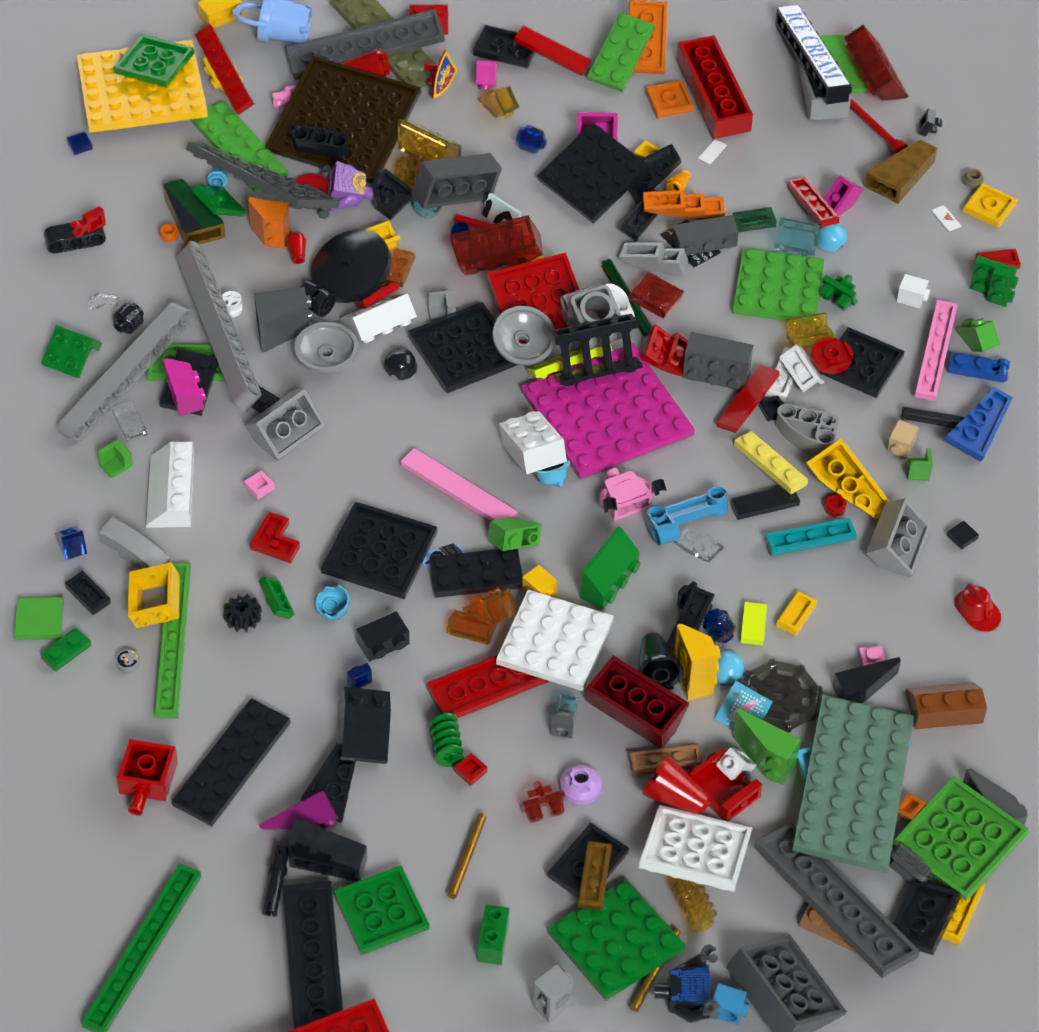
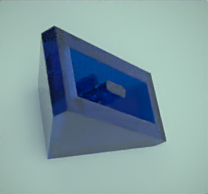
M74 526L55 533L65 560L87 554L83 530Z

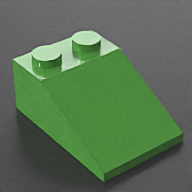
M740 708L737 709L733 738L757 764L756 767L762 775L766 776L770 781L784 785L797 765L801 739Z

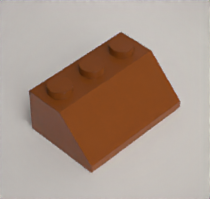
M974 682L906 688L911 715L914 716L913 723L915 729L980 724L984 722L987 705L983 689Z

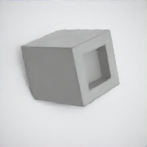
M453 290L428 293V310L431 322L456 312Z

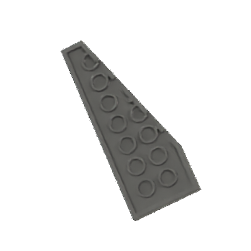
M188 142L186 150L194 153V157L207 160L206 163L209 165L221 167V171L234 174L236 179L248 181L247 184L249 186L261 188V192L276 196L275 199L278 201L290 203L289 206L294 209L300 210L302 207L310 210H315V208L329 210V208L339 207L340 200L313 186L297 184L293 178L278 176V172L249 162V164L242 162L240 157L223 154L222 150L198 142Z

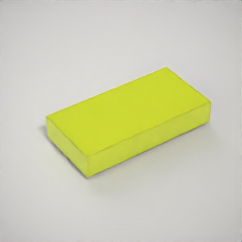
M744 603L740 643L763 646L767 604Z

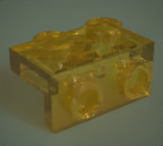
M826 313L786 319V338L792 346L798 345L801 348H805L807 345H812L822 338L834 337L833 331L827 325Z

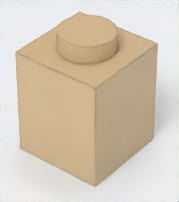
M899 420L890 436L887 451L897 456L908 458L917 440L919 427Z

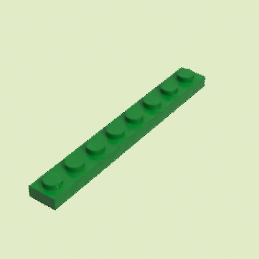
M179 863L82 1020L83 1028L92 1032H108L201 879V872Z

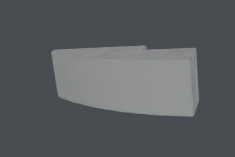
M624 243L619 256L621 261L666 274L683 275L688 262L684 248H665L663 243Z
M113 517L99 532L102 544L120 552V558L141 568L161 565L170 561V557L149 539Z

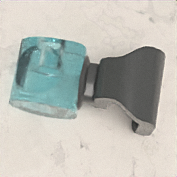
M560 694L556 714L552 720L551 735L572 738L573 717H576L578 697ZM563 728L566 729L568 732L561 733L558 732L556 729Z

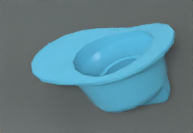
M567 460V462L536 471L539 481L545 485L562 487L563 480L567 477V468L570 466V461Z

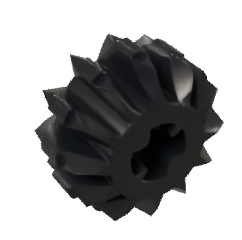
M238 594L236 599L230 597L229 603L224 605L223 618L227 622L229 629L235 627L237 632L240 629H244L247 633L249 627L255 629L256 623L260 622L262 609L256 597L250 599L248 594L245 597H241Z

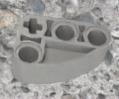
M786 403L778 407L776 427L795 447L816 456L835 443L839 419L835 414Z

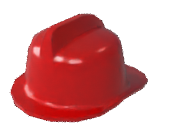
M968 584L965 590L956 595L954 600L955 607L974 629L989 632L995 630L1000 625L1001 613L991 600L987 589L978 585Z

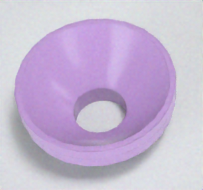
M575 765L563 772L559 782V790L563 798L575 805H587L599 798L602 791V780L599 773L592 767ZM577 774H584L588 777V780L584 783H579L574 777Z

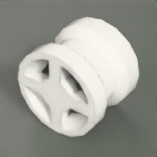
M227 291L222 294L230 317L240 315L242 312L241 295L236 291Z

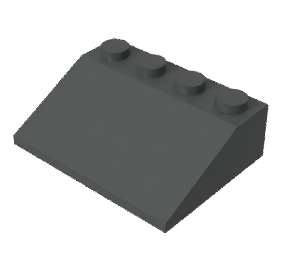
M791 935L739 948L726 966L741 989L747 992V998L772 1032H815L847 1013Z

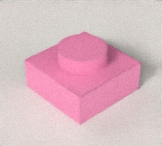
M262 470L244 481V487L257 500L275 490V484Z
M882 646L859 648L858 654L861 666L885 661Z

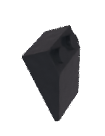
M344 686L338 702L340 759L387 764L391 717L390 691Z

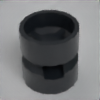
M313 280L306 281L301 287H305L306 295H310L311 307L308 309H311V312L319 317H325L335 305V294L322 288L321 285Z

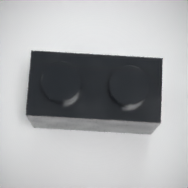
M396 611L357 628L356 641L370 662L374 659L383 658L386 654L395 650H401L406 645H409V630Z

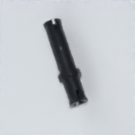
M280 845L275 846L273 861L268 869L270 876L262 914L268 917L271 916V912H273L272 917L278 915L284 876L288 873L286 865L289 852L288 847L284 845L281 846V850H279Z

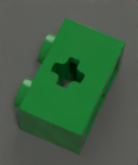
M485 904L478 943L477 962L502 965L509 926V907Z

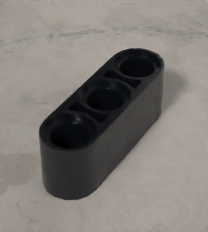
M303 125L296 126L292 130L293 144L297 151L336 159L346 158L350 153L348 138L343 133Z
M70 223L51 226L44 231L47 250L53 254L99 246L106 241L104 227L90 234L85 231L82 236L77 238L71 232L74 229L70 226Z

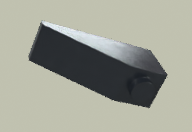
M900 657L835 673L833 688L837 697L851 702L864 703L898 674L901 663Z

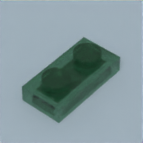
M772 207L732 213L738 232L776 227L777 224Z

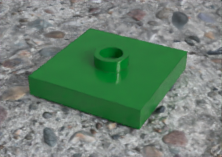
M194 184L192 192L213 214L243 217L246 212L223 187Z

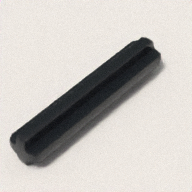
M903 407L901 419L952 428H955L965 418L964 416Z

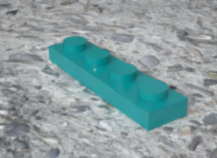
M849 517L767 533L765 541L771 556L853 541L856 540L857 533Z

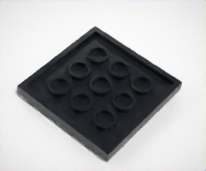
M592 122L537 175V178L542 184L594 224L650 168L647 163Z
M483 302L408 331V337L446 393L518 365L506 360L497 351L492 336L496 320Z
M355 502L321 567V573L405 600L436 537L438 527Z

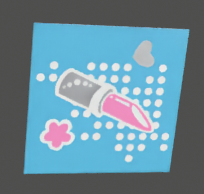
M735 681L715 720L734 730L735 716L738 708L763 720L773 701Z

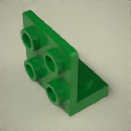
M56 325L41 364L72 377L80 378L89 353L92 349L99 351L102 343Z

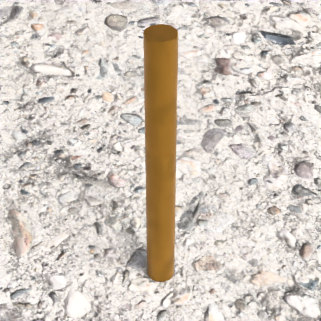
M483 814L477 815L447 894L449 898L456 899L487 818Z
M672 928L673 932L679 937L681 931L677 928ZM663 965L646 975L629 1006L632 1011H639Z

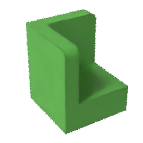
M119 439L97 451L99 466L110 478L133 466L131 452Z
M931 448L926 449L925 458H907L908 480H930L933 466Z

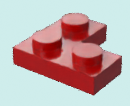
M268 512L250 543V550L292 563L300 548V542L283 536L289 525V518Z

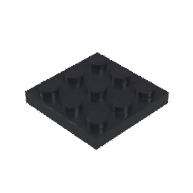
M847 327L839 341L847 342L852 348L853 358L851 366L841 373L829 374L820 371V374L877 398L903 359L905 351Z

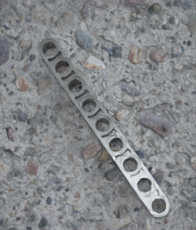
M171 302L62 418L58 426V432L76 442L82 441L190 324L193 318L192 310Z

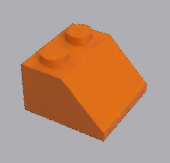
M249 197V218L252 231L265 246L285 249L286 241L291 233L289 203Z

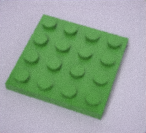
M743 248L733 314L815 325L825 259Z
M953 776L893 840L892 847L896 848L899 843H904V845L910 847L914 853L919 855V858L921 857L923 861L925 860L926 864L932 868L931 876L949 889L959 891L961 898L968 901L1029 834V829Z

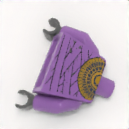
M336 161L332 169L329 165H325L322 168L321 176L329 181L328 195L340 200L338 208H329V210L318 208V215L321 219L327 218L331 210L334 212L343 208L358 207L363 198L373 199L372 188L366 186L365 173L358 171L351 164L345 165Z

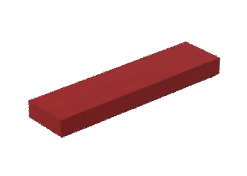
M524 25L515 36L514 42L583 76L591 63V59Z
M806 177L787 181V188L820 228L839 223V216Z
M760 365L716 422L718 428L736 433L780 376L779 370Z

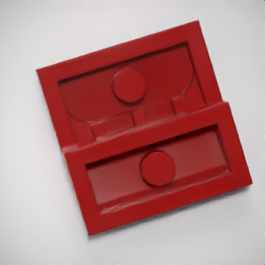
M655 324L650 327L641 359L660 370L682 376L688 340L677 332L670 335Z

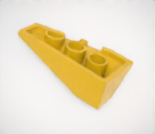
M842 438L806 462L807 466L821 483L875 520L880 518L884 505L890 502Z

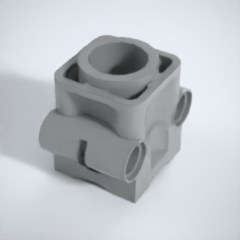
M602 283L583 288L581 291L577 290L562 295L560 298L563 307L560 313L567 327L598 321L589 317L586 311L596 313L600 320L621 316L610 288L607 285H602ZM620 332L612 333L609 336L610 342L622 339V334ZM599 336L589 340L590 349L599 347L602 344L601 337ZM573 342L575 349L581 350V342Z

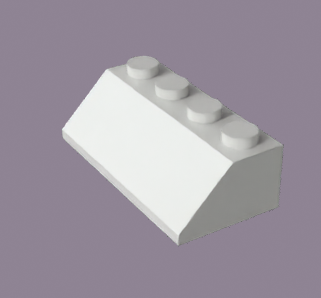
M193 441L169 442L150 456L147 528L191 527L194 478Z

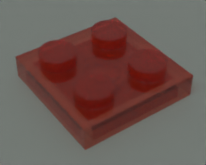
M648 272L631 291L628 299L664 319L682 298L684 291Z

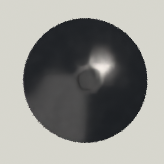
M362 229L346 231L333 237L321 247L313 260L311 277L322 288L335 294V302H356L374 293L384 283L391 269V252L383 238L372 231Z

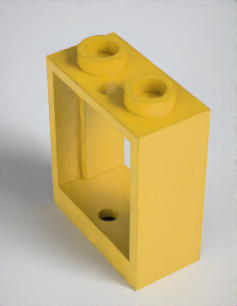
M172 562L129 572L128 617L136 628L179 619L180 574ZM168 585L167 604L142 609L143 590Z

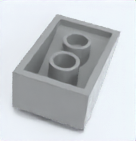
M800 68L805 105L810 120L849 118L850 94L849 102L826 105L805 70Z

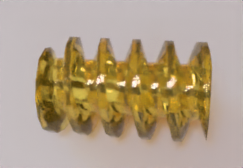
M681 880L676 883L672 890L675 892L677 900H679V905L686 916L687 922L690 924L691 930L693 932H702L712 927L717 911L712 909L713 903L708 901L710 896L704 893L706 890L705 886L688 880Z

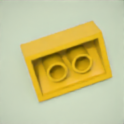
M678 624L674 654L683 667L684 675L680 684L687 701L713 695L715 685H717L716 673L719 672L718 659L721 658L718 645H714L710 636L686 625Z

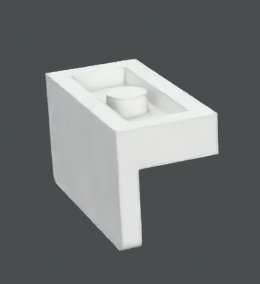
M795 345L780 356V359L801 391L805 392L817 382L821 385L825 383L804 349L800 346Z

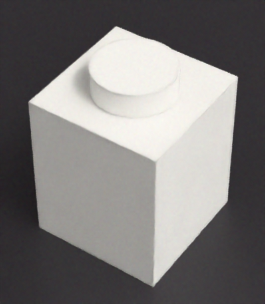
M905 274L899 288L897 302L921 309L923 301L927 302L931 290L927 289L929 280Z

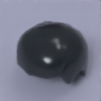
M393 349L386 355L383 362L388 375H395L399 380L411 378L418 368L412 352L407 349Z

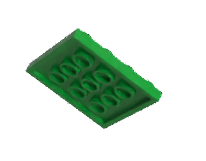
M627 879L605 891L602 911L578 908L547 928L551 938L606 1001L685 951V944Z

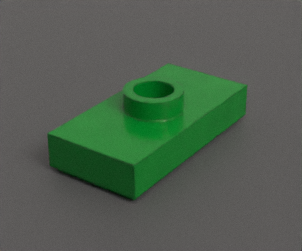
M262 576L258 582L273 615L290 619L294 615V611L280 581Z

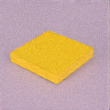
M982 183L964 205L962 212L999 228L1016 206L1018 199Z

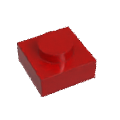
M470 753L454 766V772L472 786L488 772V767L474 754Z

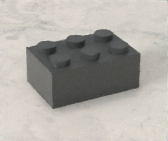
M691 332L685 350L683 378L742 390L749 378L754 345Z

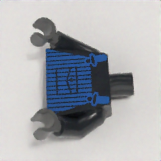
M707 944L702 948L701 954L670 970L668 984H654V999H669V1012L689 1023L709 1019L710 1017L715 1020L718 1019L720 1014L715 1009L721 1006L717 1001L711 999L709 964H706V961L710 963L718 961V956L715 953L710 955L716 948Z

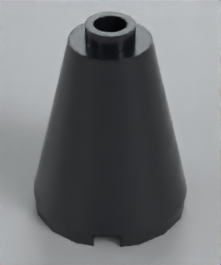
M648 633L641 639L638 671L666 689L673 690L674 685L678 682L680 684L683 679L684 671L681 662L660 634Z

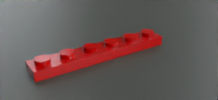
M209 24L196 33L195 37L235 112L240 115L255 103L214 27Z

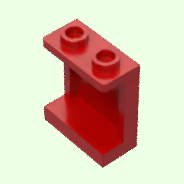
M722 748L717 753H711L701 765H695L688 774L709 795L707 798L710 801L709 807L723 821L729 822L761 797L763 784L757 779L750 782L741 772L735 780L729 779L716 765L727 752Z

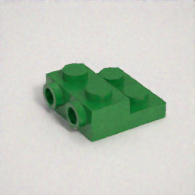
M978 255L975 260L969 289L987 294L986 301L1006 307L1008 302L1012 303L1016 293L1012 290L1016 288L1019 277H1016L1018 268Z

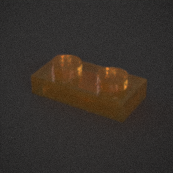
M395 248L392 255L391 269L384 283L396 282L398 287H403L415 260V252Z

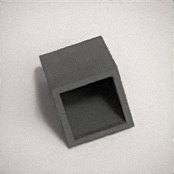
M305 287L254 293L256 320L262 352H267L297 337L302 330L309 326V322L312 321L311 309H308L311 307L310 295H306Z

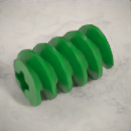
M452 713L438 715L429 723L435 761L444 767L455 766L464 759L462 755L464 749L461 746V734L459 724L457 723L458 718Z

